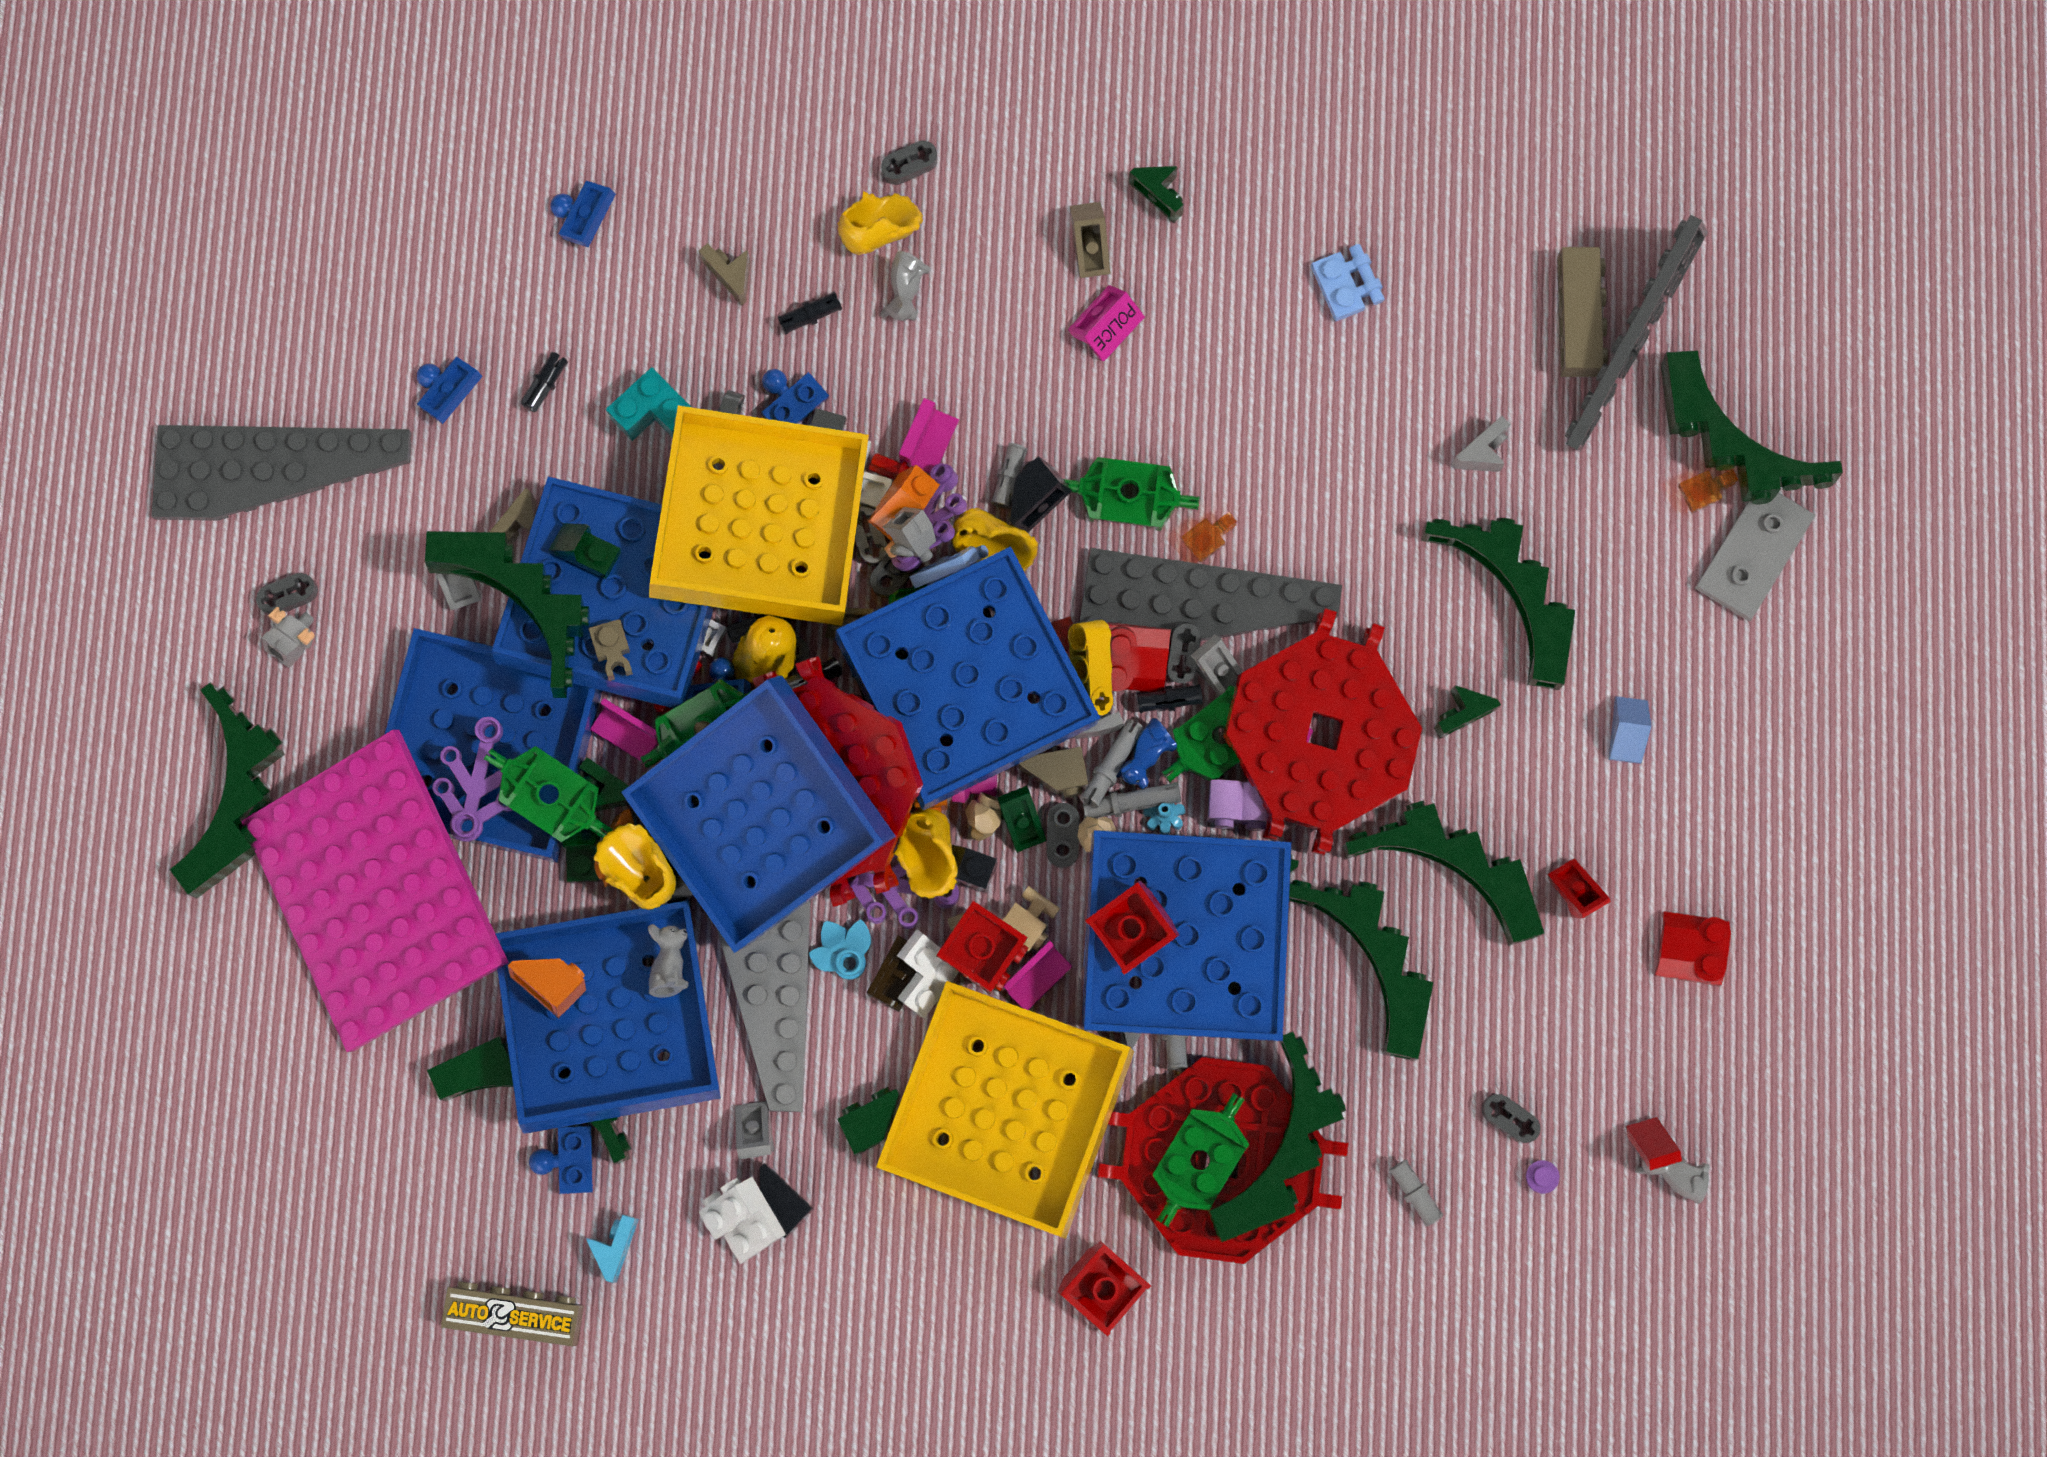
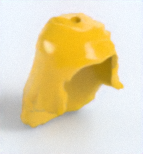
M863 191L862 199L855 202L841 214L837 223L838 233L843 245L850 252L857 255L868 254L889 243L904 239L918 230L923 222V214L907 196L894 193L892 196L888 195L878 198L873 193L868 194Z
M980 508L966 510L958 516L953 524L955 535L951 539V543L957 552L970 546L976 548L985 545L988 549V557L1011 547L1024 572L1034 563L1033 560L1036 558L1038 551V542L1035 540V537H1031L1025 530L1009 526L1006 522Z
M766 615L757 619L750 626L745 635L740 638L741 642L738 643V648L733 654L732 663L735 668V679H746L751 683V691L756 689L752 678L776 670L777 676L782 675L784 679H787L788 672L793 669L796 660V635L791 624L783 618Z
M918 809L911 812L903 835L899 837V843L894 855L897 856L900 866L906 870V875L909 878L908 884L913 893H916L921 898L927 897L929 899L935 896H944V894L954 889L957 883L955 878L958 874V867L952 852L950 823L946 815L935 809Z
M631 823L619 825L614 830L608 832L602 841L597 843V852L593 859L598 863L600 872L605 875V881L623 891L637 906L650 910L660 907L672 898L676 888V876L673 874V870L659 845L641 824L636 826Z

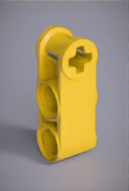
M1102 619L1073 624L1068 631L1070 661L1098 714L1105 715L1111 710L1113 705L1110 649L1111 630L1109 625Z

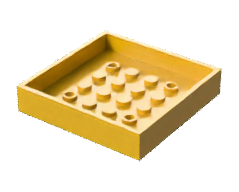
M678 405L649 583V598L842 626L869 435ZM720 463L724 468L716 470L713 468V465ZM816 478L818 479L819 483L815 485L809 483L808 479ZM705 551L708 552L711 556L707 559H703L699 556V554ZM797 566H804L807 571L799 573L795 568Z
M946 981L876 1167L1066 1239L1134 1051L1129 1046ZM977 1041L984 1043V1048L981 1052H974L973 1045ZM1069 1074H1073L1076 1078L1072 1086H1067L1064 1083L1065 1077ZM945 1133L949 1136V1142L941 1146L938 1138L941 1134ZM1033 1168L1041 1170V1176L1037 1180L1030 1178V1171Z

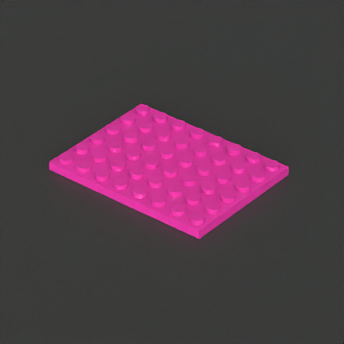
M400 730L389 731L242 821L243 826L247 825L249 831L257 839L253 843L256 848L255 853L346 1052H353L509 963Z

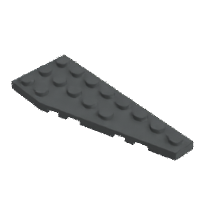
M1690 215L1687 221L1682 220L1673 236L1676 238V242L1672 250L1666 249L1659 260L1658 266L1661 268L1656 279L1651 277L1642 293L1645 296V300L1640 308L1635 306L1627 320L1630 327L1626 335L1622 336L1620 334L1611 350L1614 353V357L1609 365L1604 363L1596 377L1599 384L1595 392H1588L1580 407L1584 410L1579 421H1572L1565 434V437L1569 438L1566 444L1581 452L1602 415V412H1600L1601 407H1606L1615 395L1617 388L1616 379L1625 378L1651 332L1648 330V325L1650 323L1655 325L1662 316L1666 302L1663 301L1666 296L1672 298L1708 234L1701 219Z
M158 425L151 517L155 520L219 521L229 518V515L235 513L249 512L265 504L275 501L279 503L325 489V486L339 482L342 484L365 474H375L409 464L412 432L409 429Z
M1091 548L1079 623L1102 619L1106 623L1113 622L1171 629L1172 632L1176 624L1190 622L1199 629L1201 641H1206L1214 634L1219 638L1247 634L1252 631L1277 629L1287 625L1316 622L1318 613H1322L1325 608L1336 611L1337 618L1342 585ZM1185 628L1184 633H1178L1177 638L1181 639L1182 643H1187L1188 640L1194 639V635L1189 632V628Z

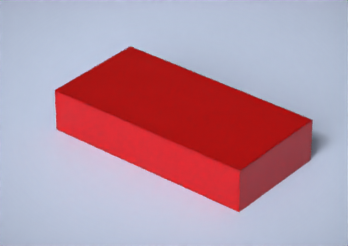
M1657 1117L1626 1126L1629 1140L1650 1171L1682 1162L1680 1149Z

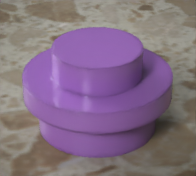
M1536 1161L1527 1169V1184L1537 1193H1549L1559 1183L1558 1169L1549 1161Z

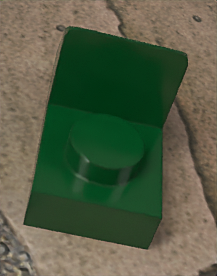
M1178 167L1133 168L1129 174V184L1175 223L1183 215L1184 203H1182V197L1174 189H1167V187L1177 177Z
M564 523L548 549L549 553L604 579H607L621 554V548L592 535L590 526L587 524Z
M1454 686L1450 692L1460 712L1453 708L1439 716L1440 722L1436 724L1434 729L1439 739L1495 712L1501 704L1498 699L1460 686Z
M586 757L579 767L586 774L584 779L598 787V790L602 785L604 786L597 796L595 811L630 805L621 793L629 786Z
M1027 786L996 797L1002 812V818L1017 853L1047 841Z
M584 828L562 842L563 848L566 849L568 883L601 882V879L598 878L595 872V861L593 859L597 852V843L600 842V836L590 829Z

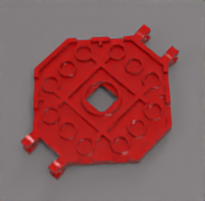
M1326 608L1323 609L1322 613H1318L1313 634L1238 675L1223 734L1229 747L1232 746L1241 763L1239 765L1251 786L1256 788L1264 802L1262 805L1269 815L1262 838L1272 841L1282 838L1284 820L1317 830L1311 852L1322 856L1326 852H1331L1333 845L1332 834L1334 831L1408 789L1422 732L1420 723L1377 651L1385 627L1374 623L1371 624L1370 628L1367 627L1364 632L1362 645L1334 637L1329 634L1334 625L1337 612ZM1313 713L1340 722L1341 728L1335 750L1306 742Z
M816 656L795 664L799 675L807 681V684L792 690L896 836L831 884L830 899L832 906L835 907L856 898L847 878L873 870L875 873L873 884L876 894L886 892L890 888L899 885L890 863L895 854L893 851L899 837L903 835L911 816L910 810L915 798L920 794L923 782L902 722L892 716L887 717L873 709V705L854 694L848 695L836 688L833 682L824 678L820 658ZM776 670L752 678L755 687L757 688L767 679L777 677ZM766 740L765 747L771 751L773 745L770 740ZM823 820L822 828L825 831L830 830V825L827 821Z
M1202 1057L1131 1113L1112 1112L1108 1125L1127 1127L1122 1166L1099 1163L1097 1177L1121 1180L1177 1255L1245 1264L1316 1207L1341 1209L1343 1196L1319 1193L1323 1156L1328 1154L1345 1157L1348 1153L1349 1143L1325 1140L1318 1130L1308 1134L1310 1140L1316 1139L1322 1157L1318 1159L1320 1166L1283 1180L1286 1186L1292 1185L1299 1202L1294 1205L1296 1212L1224 1242L1219 1241L1207 1212L1208 1210L1182 1207L1180 1210H1177L1169 1227L1163 1225L1168 1215L1165 1216L1162 1223L1156 1219L1167 1204V1197L1158 1186L1152 1174L1192 1109L1220 1112V1110H1224L1232 1093L1238 1095L1233 1105L1236 1104L1239 1097L1245 1100L1234 1116V1122L1246 1138L1249 1146L1239 1160L1237 1179L1228 1178L1210 1210L1242 1193L1260 1176L1277 1152L1289 1120L1292 1096L1285 1090L1267 1065ZM1195 1151L1191 1155L1190 1161L1195 1169H1205L1207 1153Z

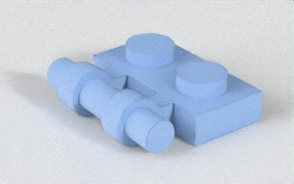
M1360 244L1349 248L1353 258L1351 261L1345 263L1341 252H1338L1311 264V269L1335 322L1364 311L1365 305L1362 298L1370 296L1374 305L1380 304L1385 300L1381 292L1383 286L1379 278H1375L1370 267L1372 263L1367 253L1364 254ZM1359 271L1364 282L1359 287H1356L1351 273Z
M985 545L976 548L970 546L955 555L940 558L933 564L925 566L911 575V582L914 588L925 584L929 586L943 579L944 576L954 574L979 562L980 559L988 557V549Z

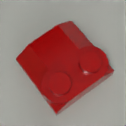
M1107 622L1111 630L1112 691L1136 690L1152 692L1164 690L1171 629Z
M1141 881L1085 920L1116 960L1124 975L1179 936L1169 915L1153 893Z
M1662 912L1663 925L1658 963L1654 976L1721 986L1728 962L1731 938L1730 921H1725L1718 917L1707 918Z
M1100 1241L1090 1247L1064 1276L1057 1292L1106 1336H1109L1111 1334L1110 1331L1151 1285Z

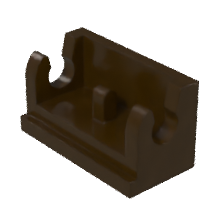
M899 935L867 991L868 996L898 1012L901 1011L904 1003L897 998L917 973L897 956L908 941Z

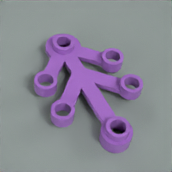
M943 463L935 465L930 472L931 478L940 485L924 508L925 514L932 523L936 542L929 549L942 542H948L954 537L955 529L947 519L954 515L962 514L967 507L963 497L958 493H954L947 497L943 508L934 512L942 492L952 490L958 483L956 472L950 465ZM898 555L891 558L895 568L906 573L917 570L922 564L921 559L915 556L907 558Z
M483 717L476 723L475 734L480 739L472 776L462 763V754L456 747L447 746L440 754L441 761L450 767L467 794L463 808L453 794L454 785L449 779L441 777L433 783V792L442 798L453 816L450 822L451 833L462 842H471L477 839L483 831V823L498 813L512 811L511 808L502 806L501 802L498 801L499 794L494 802L478 810L480 798L499 787L502 778L500 770L486 778L489 762L483 760L486 754L491 757L488 751L493 748L494 743H497L503 735L502 725L493 717ZM491 726L495 727L496 732L494 736L486 737L485 730ZM455 751L456 759L452 762L446 761L447 753ZM444 782L448 783V791L446 793H439V785ZM468 820L472 821V829L464 832L462 824Z
M896 855L893 856L892 861L896 859ZM899 863L892 868L899 885L890 888L886 892H882V894L898 915L900 925L905 929H912L918 923V914L913 908H909L898 892L911 895L917 894L911 891L908 884L909 880L901 879L906 875V870ZM869 871L856 875L855 880L848 882L855 896L865 908L868 920L874 924L883 922L886 918L885 906L875 902L866 887L874 888V874H869L871 872ZM955 884L954 889L951 890V896H935L933 898L935 903L945 909L955 906L959 900L957 885ZM879 908L883 913L879 918H874L870 915L872 909ZM910 913L915 919L911 923H905L902 917Z

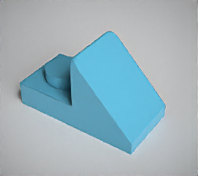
M622 1215L621 1220L616 1219L609 1238L613 1239L612 1245L592 1238H586L606 1281L617 1283L639 1219L628 1215Z

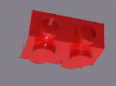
M972 901L936 957L991 994L994 988L998 991L1002 990L1011 976L1006 970L1012 961L1019 964L1028 951L1029 947L1024 945L1028 937L975 901Z

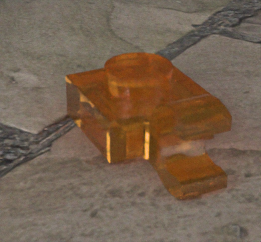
M1733 469L1715 478H1712L1709 470L1679 483L1678 488L1691 514L1721 501L1722 496L1719 491L1734 486L1735 482L1739 480Z
M1230 512L1222 516L1213 525L1205 518L1182 535L1181 540L1201 564L1225 545L1226 542L1221 536L1235 528L1237 520Z

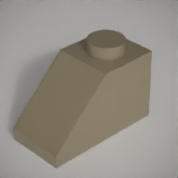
M1101 202L1070 206L1072 234L1079 277L1086 278L1111 274L1106 223Z
M1081 747L1037 754L1018 764L1020 771L1054 794H1064V798L1081 796L1083 794L1082 790H1085L1088 786Z

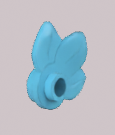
M859 920L847 931L839 924L825 921L821 930L823 947H818L809 952L813 964L821 971L836 972L843 979L853 980L858 978L865 970L866 959L864 955L871 946V936L867 925L862 920ZM847 958L855 959L856 966L853 969L849 970L844 967V961Z

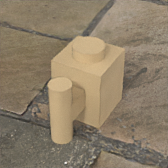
M1030 886L1027 887L1021 896L1031 903L1029 908L1026 910L1015 902L1003 919L1004 922L1028 937L1024 944L1029 947L1026 952L1028 955L1032 949L1038 952L1049 937L1044 933L1047 930V925L1038 919L1041 913L1044 912L1054 919L1060 910L1058 906Z

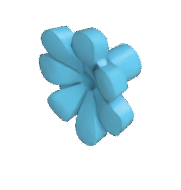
M1162 803L1157 807L1143 809V815L1151 817L1146 823L1147 828L1151 831L1159 826L1160 834L1168 835L1170 834V826L1177 830L1183 826L1182 820L1178 817L1185 814V807L1182 804Z

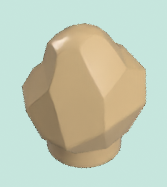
M980 792L978 799L972 800L965 809L968 823L971 825V837L976 841H982L992 836L1002 822V812L998 800L992 795Z
M1087 816L1080 823L1077 837L1086 852L1090 853L1091 833L1094 830L1116 832L1112 819L1107 817L1097 819Z

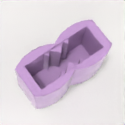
M1233 780L1210 781L1207 822L1214 823L1215 828L1233 829L1234 824L1247 825L1246 829L1250 831H1264L1269 815L1262 805L1264 802L1256 788L1252 787L1250 782Z

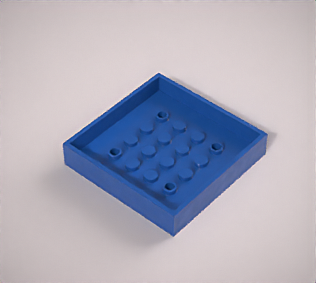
M548 476L520 563H543L546 574L552 577L551 594L582 595L584 606H589V626H583V637H575V655L569 656L568 667L573 668L574 671L573 683L670 708L677 707L687 700L714 607L649 598V583L662 504ZM564 523L587 524L590 526L592 535L621 548V554L607 579L549 553L548 549ZM705 551L699 554V556L703 559H707L711 556L708 552ZM508 598L491 651L495 663L551 678L552 655L544 636L529 615L512 599ZM620 619L630 653L624 654L623 657L629 661L633 674L626 676L624 667L616 666L613 669L615 680L609 681L605 670L607 660L598 662L588 628ZM648 642L654 645L651 650H644L642 648Z
M1011 547L836 629L835 640L867 703L873 705V709L887 717L892 716L902 722L923 782L920 794L916 797L922 810L930 808L1096 726L1100 720L1096 708ZM990 608L994 611L995 615L991 618L985 617L983 610ZM898 650H904L908 657L900 660L896 657L895 653ZM1029 694H1036L1039 702L1032 704L1028 701L1027 696ZM948 736L951 738L952 744L950 746H943L940 738Z
M414 628L385 734L391 730H400L422 779L432 777L433 782L427 789L450 838L456 839L450 830V822L453 816L442 798L433 792V783L441 777L449 779L454 785L453 794L463 808L467 794L450 767L441 761L440 754L447 746L456 747L462 754V763L472 776L480 739L475 734V726L483 717H493L502 725V738L497 743H494L493 750L504 756L507 760L509 758L514 759L537 746L578 775H581L582 770L579 767L585 760L592 733L590 729L595 722L602 690L573 683V687H567V698H553L550 688L551 678L497 665L491 652L493 646ZM451 685H457L458 691L453 695L448 694V688ZM549 706L551 708L550 714L548 716H541V709ZM488 727L485 730V736H494L496 732L495 727ZM455 751L447 753L446 761L452 762L456 759ZM489 763L486 778L500 769ZM446 782L441 783L438 787L439 793H446L449 789V785ZM550 784L544 785L539 791L540 799L547 804L555 802L558 798L557 788ZM500 786L480 798L478 810L496 800ZM514 810L502 811L484 822L481 835L470 842L555 863L558 862L562 842ZM469 820L462 824L464 832L470 831L473 827L472 821Z
M782 675L767 679L621 792L734 953L749 946L896 837ZM766 740H770L773 745L771 751L765 747ZM693 795L699 799L698 806H695L692 802ZM823 820L829 823V831H825L822 828ZM749 876L755 878V886L750 885L748 881Z
M1094 830L1091 833L1087 919L1132 887L1136 878H1143L1146 882V887L1153 893L1173 921L1179 936L1124 975L1121 972L1120 966L1093 928L1087 924L1081 1029L1085 1031L1283 1041L1292 842ZM1236 883L1244 887V893L1241 896L1233 892V886ZM1134 976L1141 980V986L1138 989H1133L1129 985L1130 979ZM1231 982L1239 985L1240 990L1236 995H1232L1228 990Z
M689 900L664 904L650 910L641 908L495 933L509 962L497 969L518 1123L523 1134L721 1099ZM652 924L659 929L666 926H675L687 931L688 936L684 941L683 947L680 949V953L683 959L682 977L688 982V988L671 997L659 998L649 994V977L652 966L646 967L643 965V962L647 958L655 960L661 949L659 944L649 934L648 926ZM560 958L567 965L573 963L585 974L583 979H585L586 991L558 1019L510 977L508 965L512 961ZM661 1052H667L670 1054V1057L666 1061L658 1060V1055ZM564 1069L571 1071L570 1076L566 1079L559 1077V1073Z

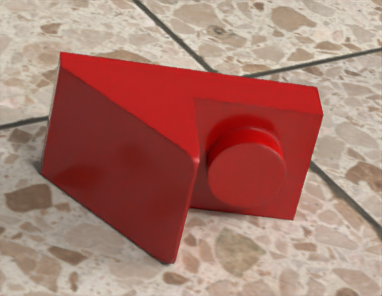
M1575 858L1547 874L1551 885L1567 902L1572 918H1585L1611 902L1609 896Z

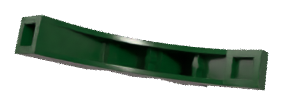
M1698 350L1666 353L1660 365L1669 435L1679 434L1681 437H1692L1701 433L1705 468L1716 467L1718 471H1726L1737 466L1742 502L1752 501L1756 505L1766 504L1774 500L1781 487L1785 491L1797 490L1802 486L1814 485L1816 489H1824L1833 486L1843 473L1841 461L1808 463L1795 460L1760 445L1737 428L1714 400L1702 372Z
M1497 518L1490 522L1487 531H1482V527L1472 524L1458 527L1452 526L1450 521L1444 519H1433L1432 522L1427 521L1422 530L1421 541L1452 546L1466 553L1491 572L1513 600L1521 616L1529 647L1527 685L1560 690L1565 683L1575 610L1567 609V605L1560 602H1549L1548 605H1544L1549 567H1543L1541 562L1535 560L1518 562L1523 525L1515 524L1516 521L1510 518Z
M427 531L425 564L428 572L473 579L500 591L518 604L535 622L552 655L550 688L553 698H567V687H573L574 682L573 668L568 667L569 656L575 655V637H583V626H589L590 609L589 606H584L582 595L551 594L552 577L546 574L544 564L514 563V544H509L506 532Z
M211 682L200 689V691L219 715L224 731L227 749V771L223 795L217 812L200 841L184 858L169 869L185 892L194 898H199L256 855V848L253 843L257 839L249 831L247 825L242 827V821L272 803L267 796L270 789L259 776H256L285 755L279 747L283 742L272 728L266 730L259 724L252 728L254 725L243 711L237 713L231 705L235 702V699L224 686L219 689Z
M1419 801L1407 805V811L1403 812L1400 816L1402 826L1399 827L1398 823L1394 822L1379 827L1380 833L1368 836L1367 831L1353 834L1348 837L1349 842H1346L1342 847L1346 859L1376 850L1411 853L1428 858L1447 867L1466 880L1484 898L1498 919L1508 946L1545 934L1521 859L1511 861L1510 856L1492 861V867L1489 868L1478 831L1468 833L1467 828L1449 833L1450 839L1446 840L1435 803L1425 805L1424 801Z
M1292 880L1289 889V902L1312 906L1328 915L1354 938L1371 963L1380 984L1386 1014V1033L1382 1054L1411 1061L1418 1060L1434 982L1427 981L1426 975L1417 972L1407 971L1406 976L1402 975L1409 940L1408 936L1401 935L1402 930L1383 926L1382 931L1377 930L1385 892L1377 890L1378 885L1359 881L1358 886L1352 885L1349 888L1347 897L1343 896V891L1340 889L1324 887V891L1311 889L1312 884L1308 882Z
M1293 1031L1284 1034L1283 1041H1279L1291 1068L1292 1077L1291 1109L1283 1139L1266 1169L1249 1187L1230 1201L1207 1211L1220 1242L1227 1241L1295 1213L1294 1205L1299 1203L1292 1185L1286 1186L1283 1180L1320 1166L1318 1159L1322 1157L1321 1150L1316 1139L1310 1140L1308 1134L1344 1119L1342 1112H1345L1346 1108L1339 1093L1334 1094L1332 1088L1320 1093L1318 1092L1317 1086L1321 1085L1318 1074L1314 1067L1308 1068L1304 1058L1308 1054L1306 1045L1301 1036L1295 1037Z
M500 1036L427 1070L439 1099L445 1102L481 1089L513 1087L508 1044L505 1038ZM568 1069L562 1070L559 1073V1077L562 1079L568 1078L569 1076L565 1077L564 1075ZM618 1117L591 1122L601 1133L615 1164H620L630 1159L627 1151L632 1149L625 1132L619 1133L614 1121L618 1120Z

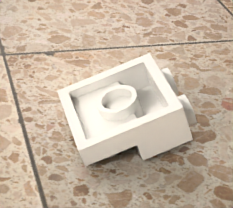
M753 1177L741 1183L736 1178L720 1188L723 1193L722 1195L718 1191L702 1201L705 1207L699 1211V1214L705 1226L710 1231L714 1240L722 1236L725 1237L740 1264L751 1259L786 1235Z

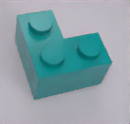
M651 367L609 405L606 411L611 421L633 441L654 421L673 438L678 405L691 406Z

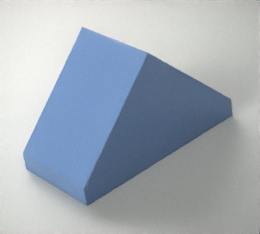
M1615 697L1609 760L1642 763L1652 726L1648 700Z

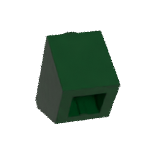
M886 1087L871 1095L873 1101L863 1106L856 1102L841 1110L843 1116L837 1120L854 1155L857 1156L886 1141L900 1099L897 1089L890 1092L889 1088Z

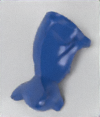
M1152 718L1140 733L1135 745L1134 759L1126 762L1116 775L1117 778L1122 777L1126 783L1138 785L1141 789L1146 788L1149 784L1146 770L1157 763L1159 756L1163 752H1173L1177 749L1176 742L1156 718Z

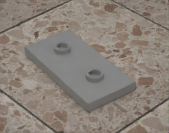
M1779 492L1774 500L1766 504L1756 505L1752 501H1748L1695 586V589L1747 621H1751L1814 519L1815 514Z

